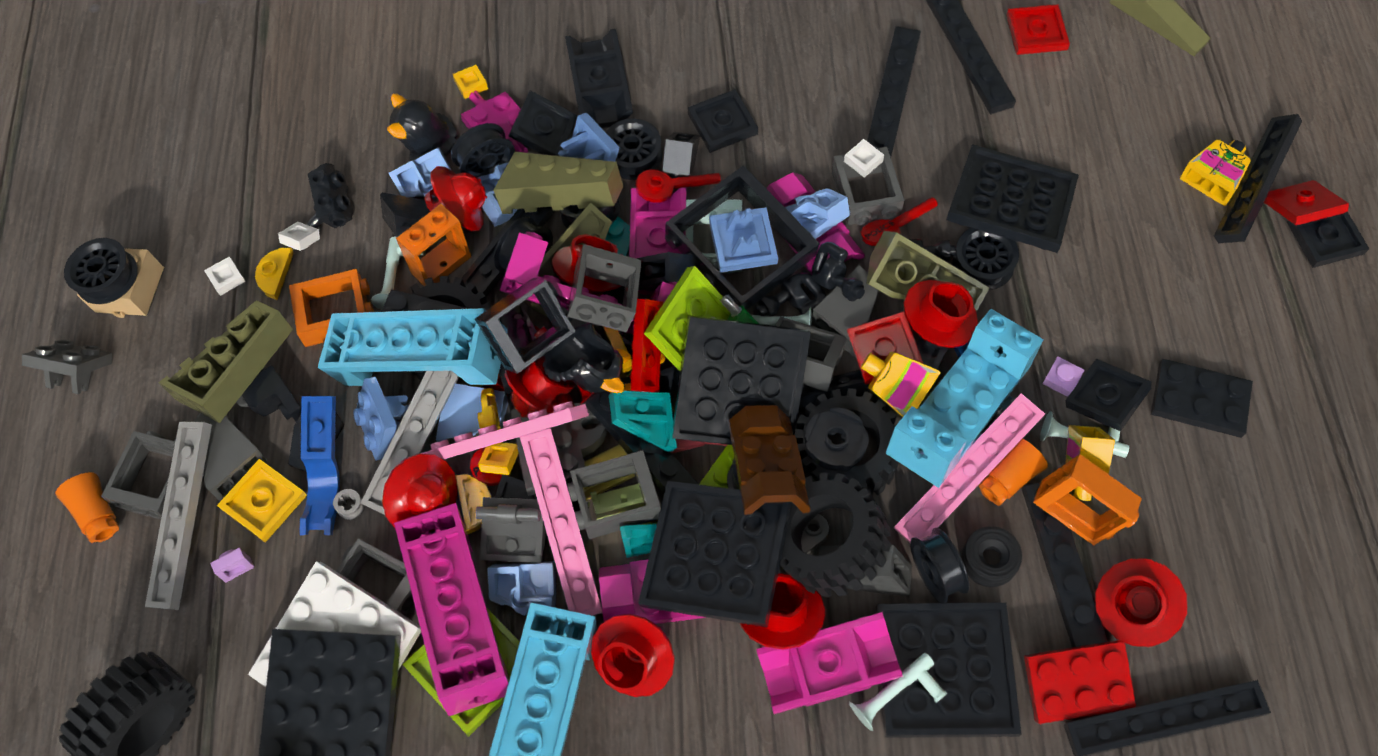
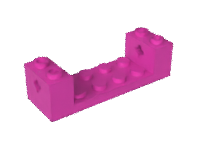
M519 232L500 291L511 294L532 278L549 281L555 287L558 293L556 299L561 306L568 310L572 287L560 284L561 281L553 276L544 275L543 278L538 276L548 242L543 241V238L536 233L526 232L523 234ZM662 282L651 294L649 300L664 303L677 282ZM582 288V295L622 306L612 296L602 294L599 297L590 294L587 288ZM535 294L526 299L540 304ZM634 317L627 331V334L634 335Z
M454 503L394 523L437 696L448 716L505 697L509 677L505 663L498 650L471 552H473L457 504ZM435 529V533L429 532L430 530Z

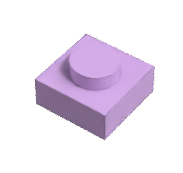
M1057 356L1043 385L1068 397L1076 387L1084 369Z
M240 547L222 553L219 559L210 563L214 573L225 583L254 568L251 558Z

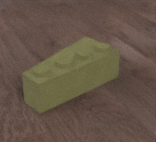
M514 152L494 188V193L502 214H512L513 209L537 212L539 207H552L553 211L564 210L569 205H577L578 209L586 208L590 203L595 207H610L615 205L622 191L623 183L617 162Z
M257 300L226 325V332L219 337H212L204 344L206 348L194 359L188 357L179 365L182 368L171 378L166 376L159 382L175 400L218 423L223 420L293 331L292 327L278 310Z

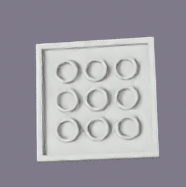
M317 561L276 629L400 635L398 670L421 633V628L418 624L323 562ZM271 637L248 674L265 687Z

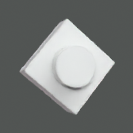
M863 139L845 154L844 162L865 178L883 162L884 154Z
M296 222L278 233L280 243L299 251L308 248L309 245L320 239L319 229L301 222Z
M230 257L204 270L220 296L245 282Z

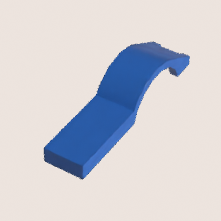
M301 396V460L307 472L308 494L303 515L300 517V535H308L309 530H324V535H333L337 513L333 506V500L340 490L339 471L335 459L336 396Z

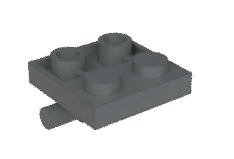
M483 497V507L478 506L476 509V518L482 519L480 560L543 563L546 528L538 500Z

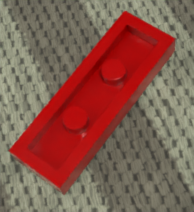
M637 299L632 342L631 391L659 392L661 351L647 338L644 332L662 307L663 302Z

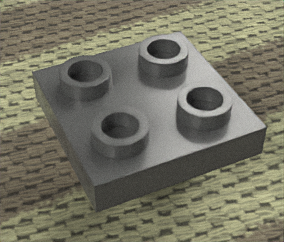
M56 340L52 345L38 346L34 351L22 354V366L44 370L46 388L53 389L54 385L61 386L63 374L71 376L72 393L74 394L88 391L91 371L112 364L111 352L101 351L100 347L94 345L76 346L70 340Z

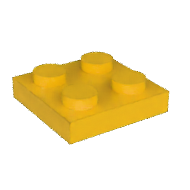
M259 459L217 506L266 543L304 500L307 494Z

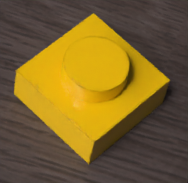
M477 65L452 74L464 99L469 98L470 94L474 93V91L481 93L488 90L487 82Z
M500 442L485 447L478 463L480 471L510 475L518 456L517 444Z

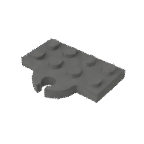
M512 395L508 396L511 419L520 417L519 412L514 408L511 401ZM574 403L575 407L579 406L580 403ZM588 408L589 416L551 427L567 484L573 482L570 471L585 467L583 456L597 450L603 444L607 435V429ZM521 418L522 423L529 421L527 418ZM588 424H599L594 429H584V427ZM517 437L516 443L528 496L534 495L536 493L521 439Z

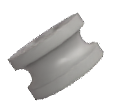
M353 489L341 490L333 500L334 509L346 520L357 518L364 510V505L361 504L362 498ZM351 498L355 505L351 504L352 508L346 510L342 504H347L346 500Z

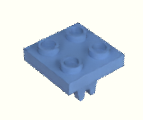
M588 113L578 115L573 136L571 139L561 143L560 146L564 150L559 151L558 155L615 162L620 147Z
M766 207L752 210L747 208L745 211L735 210L731 213L709 216V224L720 273L778 263V255Z
M371 377L363 381L361 392H358L357 407L353 410L355 423L357 426H361L364 432L366 449L372 451L375 461L383 459L401 423L397 420L402 419L409 405H402L407 403L408 397L406 395L384 396L377 378Z

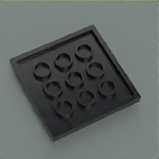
M972 144L946 220L1058 253L1079 174Z
M688 315L672 438L732 445L729 420L745 406L777 405L790 418L793 435H795L811 332L801 329Z
M667 481L638 604L645 608L768 627L792 502L765 503L752 514L744 515L740 490Z
M1006 602L876 605V614L883 613L901 672L923 653H927L934 662V665L927 672L947 692L936 703L935 699L918 679L911 685L906 686L883 706L885 738L1019 737L1022 734ZM893 680L881 683V689H884Z
M272 629L259 756H390L401 636Z

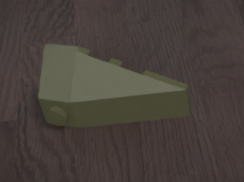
M1110 0L1109 2L1194 57L1211 39L1176 0Z
M590 203L546 251L538 276L542 278L544 275L553 276L561 281L560 284L571 287L570 284L562 281L554 273L551 264L554 254L564 247L571 246L572 240L578 235L588 234L605 240L612 221ZM524 300L533 310L548 317L541 304Z
M883 232L870 256L866 284L891 298L905 300L907 291L917 282L926 280L953 282L962 285L969 292L977 312L989 290L988 286L899 233Z

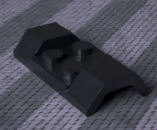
M616 28L610 29L601 40L583 43L571 36H565L579 115L588 113L601 128L611 127L621 120L628 119L633 114Z

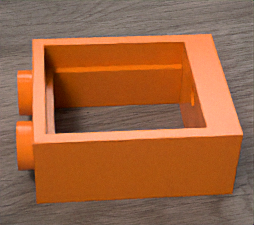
M442 204L438 205L396 238L411 274L423 286H426L424 279L432 277L434 283H439L440 276H448L471 258L460 221ZM446 235L447 239H445L442 243H440L438 246L432 249L421 259L419 258L418 255H420L427 248L433 245L436 241H438L440 238ZM443 263H447L445 267L441 266Z
M357 269L289 285L296 332L305 347L324 343L330 322L329 319L313 323L309 300L353 289L357 313L374 312L372 303L367 302L366 295L371 294L366 278H361Z
M1079 454L1042 479L1033 503L1094 546L1104 539H1111L1121 529L1133 526L1140 515L1138 509L1142 498ZM1080 487L1110 509L1099 515L1069 492Z

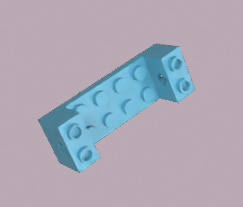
M484 308L334 313L331 315L318 368L345 386H362L364 379L371 378L373 372L452 371L470 385H496L501 362L474 320L486 311ZM501 323L507 333L508 329Z
M990 309L975 327L967 349L920 408L916 409L912 406L895 426L885 454L939 488L1029 370L1044 339L995 310Z
M530 603L489 756H562L585 660L590 661L592 639L597 631L595 616Z

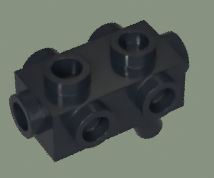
M330 163L321 164L318 168L307 173L316 213L306 225L317 229L322 223H325L336 229L352 220L354 210L347 197L348 185L343 174L335 170L334 165Z

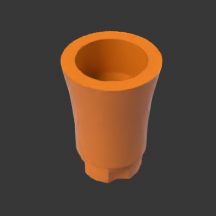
M1022 439L978 486L981 493L989 501L1000 506L1031 479L1046 470L1048 463L1035 446Z
M87 472L63 482L57 488L55 495L68 509L89 542H103L113 537L119 531V525L115 521L116 516L109 503L101 497L103 489L98 474Z

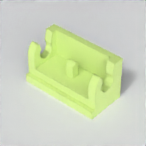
M639 484L597 494L596 491L590 492L597 520L645 506Z

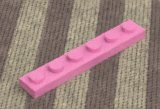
M1021 393L971 445L939 488L933 485L894 526V529L909 543L914 537L921 540L930 536L932 530L938 528L1041 420L1045 413Z
M572 401L553 406L555 413L547 415L546 409L527 414L529 421L523 423L521 417L502 422L504 428L497 430L495 424L478 429L479 436L473 437L472 432L454 437V444L449 445L448 439L430 444L432 450L422 454H434L441 459H447L589 416L586 404L573 407Z
M549 428L521 436V443L568 610L591 616L602 613V606L552 430Z

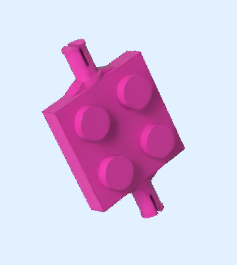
M478 91L472 92L469 99L476 107L461 114L462 122L466 127L471 129L486 123L497 124L503 128L506 139L513 143L515 152L527 153L528 149L522 143L508 136L521 108L505 91L489 100H484Z

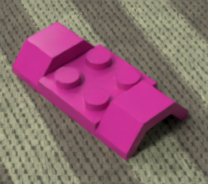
M794 172L769 184L766 188L784 207L796 204V197L812 195L816 192L803 175ZM842 221L816 238L820 243L819 247L825 242H832L848 252V256L844 262L850 258L861 260L865 256L849 235L850 231ZM789 244V246L797 254L798 252ZM816 256L805 264L811 275Z
M631 188L629 257L640 258L667 252L682 254L678 249H672L666 242L665 226L667 221L686 208V188L678 189L667 201L661 203L646 201L639 196L636 188ZM638 290L643 295H651L654 292Z
M648 560L599 568L604 622L614 615L623 614L641 616L654 624L707 618L641 607L638 601Z
M882 612L820 630L814 639L800 647L785 650L768 647L756 649L766 679L774 714L805 705L810 706L903 677Z

